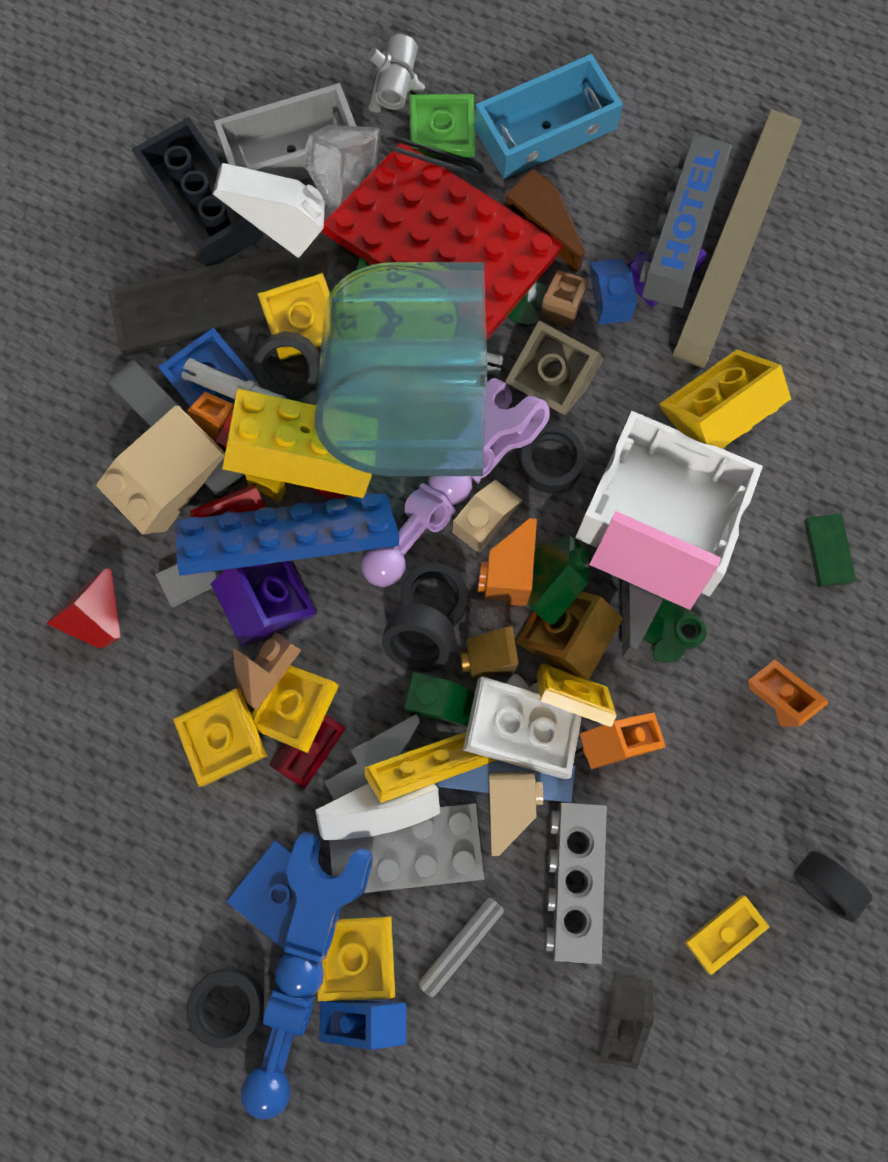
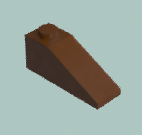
M532 169L506 194L505 207L559 241L563 248L558 257L578 272L582 268L585 250L560 193L548 177L541 176Z

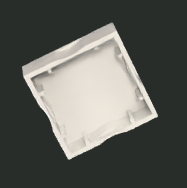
M631 411L575 538L598 547L615 511L721 557L717 570L702 591V594L710 597L725 575L739 535L741 516L750 504L763 466L719 447L695 441L674 428Z

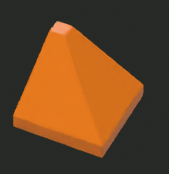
M204 392L187 410V414L212 439L216 440L230 413L233 412L234 404Z

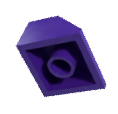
M291 561L226 569L210 583L241 646L267 640L275 632L279 634L317 614Z

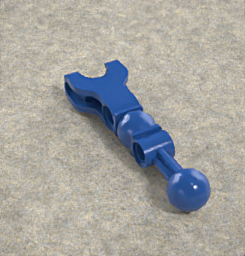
M306 831L297 838L286 869L289 885L295 892L297 901L284 947L286 953L280 958L276 966L275 981L277 987L272 990L263 1020L264 1025L272 1027L261 1067L252 1070L246 1076L241 1087V1102L246 1112L256 1119L277 1117L286 1109L289 1103L290 1083L284 1073L294 1035L302 1037L309 1023L316 997L314 994L320 989L324 978V967L321 961L327 958L341 909L345 904L356 900L365 892L373 863L372 852L362 848L350 856L348 864L341 875L330 876L322 871L318 863L319 838L315 834Z

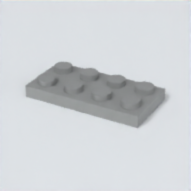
M476 803L440 807V814L398 831L372 837L329 840L332 876H339L343 873L350 856L355 851L363 848L372 852L373 863L364 893L484 880Z

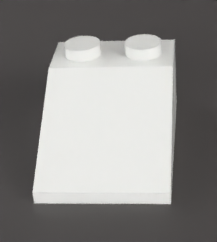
M222 163L219 167L213 195L299 258L324 228L325 201L321 193L313 186H305L295 179Z

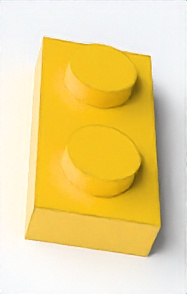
M741 895L685 940L684 943L705 971L712 975L770 926L745 895Z

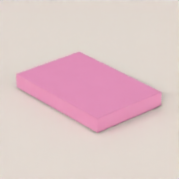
M615 511L589 565L691 610L717 570L721 557Z

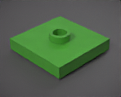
M474 94L410 95V141L463 158L475 157ZM412 147L413 149L417 150V151L420 152L421 154H423V155H425V156H427V157H430V158H446V157H443V156H440V155H436V154H433V153H430V152H427V151H424V150H421V149Z

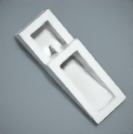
M368 783L315 810L320 836L323 840L372 837L421 823L440 814L438 788L435 784L380 803Z

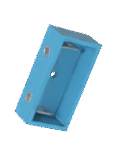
M590 54L476 104L475 131L502 178L505 180L616 130L623 103L594 56ZM548 125L550 128L544 129L542 126Z

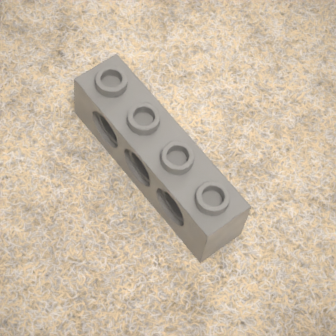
M559 803L557 811H551L550 833L556 834V849L549 850L548 870L549 872H555L554 888H548L547 911L553 912V927H546L545 951H551V958L554 961L602 964L607 806ZM573 832H579L586 840V847L580 854L572 853L567 846V839ZM573 870L579 871L585 881L583 888L577 893L570 892L565 883L567 875ZM571 910H578L583 917L581 928L575 932H569L564 926V917Z

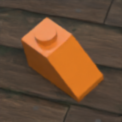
M655 712L616 720L612 727L602 725L580 733L583 751L591 769L617 763L666 747Z

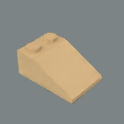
M174 406L112 462L96 486L141 534L165 532L221 462L225 452L180 406Z

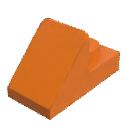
M773 660L748 680L750 690L775 709L779 725L782 727L801 726L828 704L825 697L776 660Z

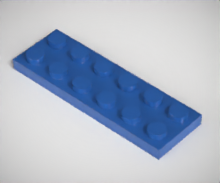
M367 494L364 498H334L325 502L297 503L293 506L279 508L265 507L256 511L227 512L217 516L189 517L185 520L174 521L179 576L399 546V532L386 494Z

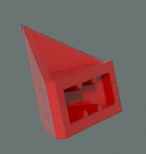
M104 569L91 578L46 624L97 648H105L119 640L120 630L111 569Z

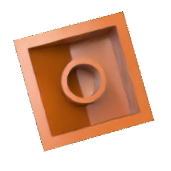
M529 518L490 550L488 562L481 561L478 592H485L484 603L527 605L532 591L537 519Z

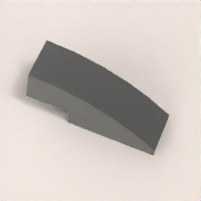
M417 714L351 749L357 764L324 781L333 800L369 783L365 777V767L405 752L420 726Z

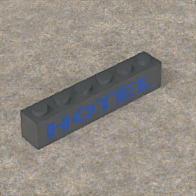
M694 135L690 148L683 147L678 163V168H682V170H675L670 188L675 190V192L668 191L663 211L668 212V214H661L655 234L660 235V238L653 237L647 258H651L652 262L645 261L639 282L645 283L642 298L683 308L732 144Z

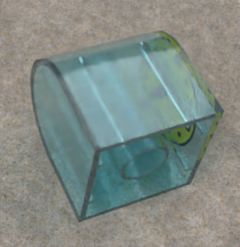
M484 262L380 263L363 267L347 275L331 291L324 309L314 417L316 433L322 445L342 463L354 469L375 475L483 476L487 387Z

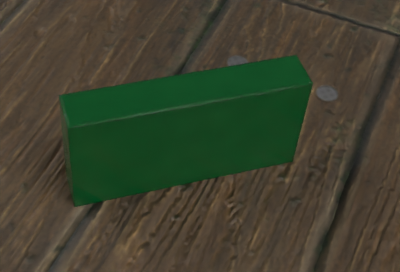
M842 513L808 517L804 520L817 587L854 583L856 577Z

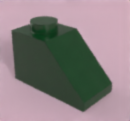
M571 535L536 547L534 551L532 591L529 607L549 625L558 621L588 584L589 567L591 566L589 565L591 562L590 554Z
M413 672L405 704V713L413 716L417 714L418 717L468 728L475 690L449 680Z

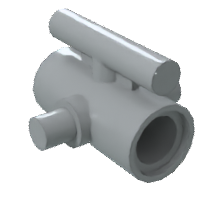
M403 34L393 35L388 41L386 51L380 52L376 48L370 51L368 60L376 65L377 70L369 103V110L371 112L380 113L382 106L392 110L401 109L405 105L408 91H412L416 95L423 93L425 84L419 81L417 74L413 72L418 45L411 37Z

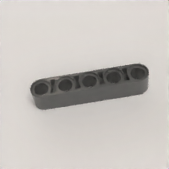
M131 360L106 381L114 393L148 428H151L174 406H179L134 360ZM224 458L203 483L217 499L221 498L244 477L242 473L223 470Z

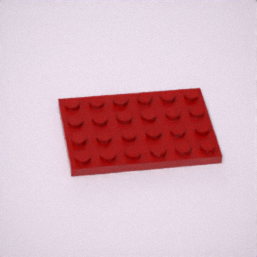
M402 143L397 145L399 148L421 154L408 145ZM392 151L324 221V228L322 229L323 234L378 270L393 268L412 270L427 275L442 284L457 303L460 323L485 340L491 337L558 257L563 248V245L554 237L442 166Z

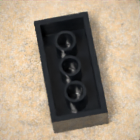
M189 117L132 148L141 173L207 270L264 238L263 232L213 195L218 170L222 164Z

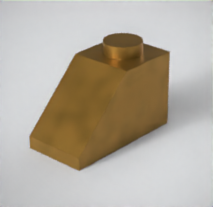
M512 626L466 640V650H460L462 671L470 672L471 681L478 680L482 676L494 678L514 674L518 660Z

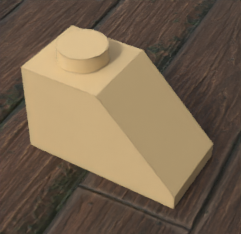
M494 480L475 494L454 519L452 533L480 554L523 500L497 480Z
M534 771L489 772L492 856H500L537 817L536 805H543L542 782H536Z

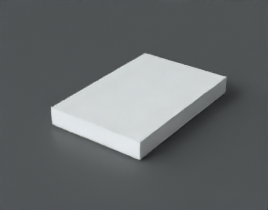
M482 676L477 681L463 750L567 780L572 775L582 716L540 701L539 693Z

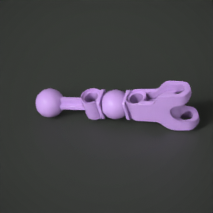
M491 379L486 382L471 401V421L453 442L449 453L444 455L447 462L441 463L432 470L428 478V486L421 483L420 488L410 494L406 500L405 513L409 519L398 531L399 546L365 551L361 559V570L369 583L379 587H387L401 580L406 570L404 555L426 528L432 532L442 530L450 521L451 515H454L456 512L453 505H457L467 499L472 489V482L478 485L480 479L488 475L509 450L521 448L535 440L550 417L549 406L546 401L534 396H527L518 405L508 409L512 403V393L508 384L499 379Z

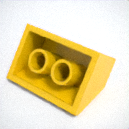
M736 349L662 401L659 407L682 434L703 444L724 449L736 438L749 432L753 426L768 415L775 413L782 405L791 400V396L780 364Z

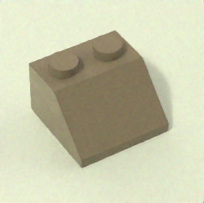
M538 321L505 383L529 396L546 401L550 408L566 415L587 390L604 359L599 352Z

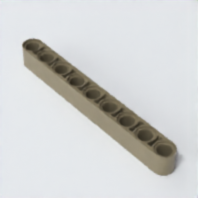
M771 109L672 357L701 368L705 367L801 125V119Z

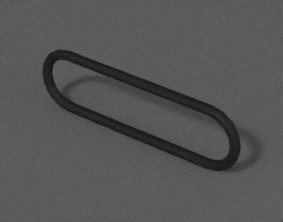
M384 134L381 136V142L387 148L397 153L474 177H482L485 174L481 166L469 159L394 135ZM387 140L396 141L474 167L479 172L399 148Z

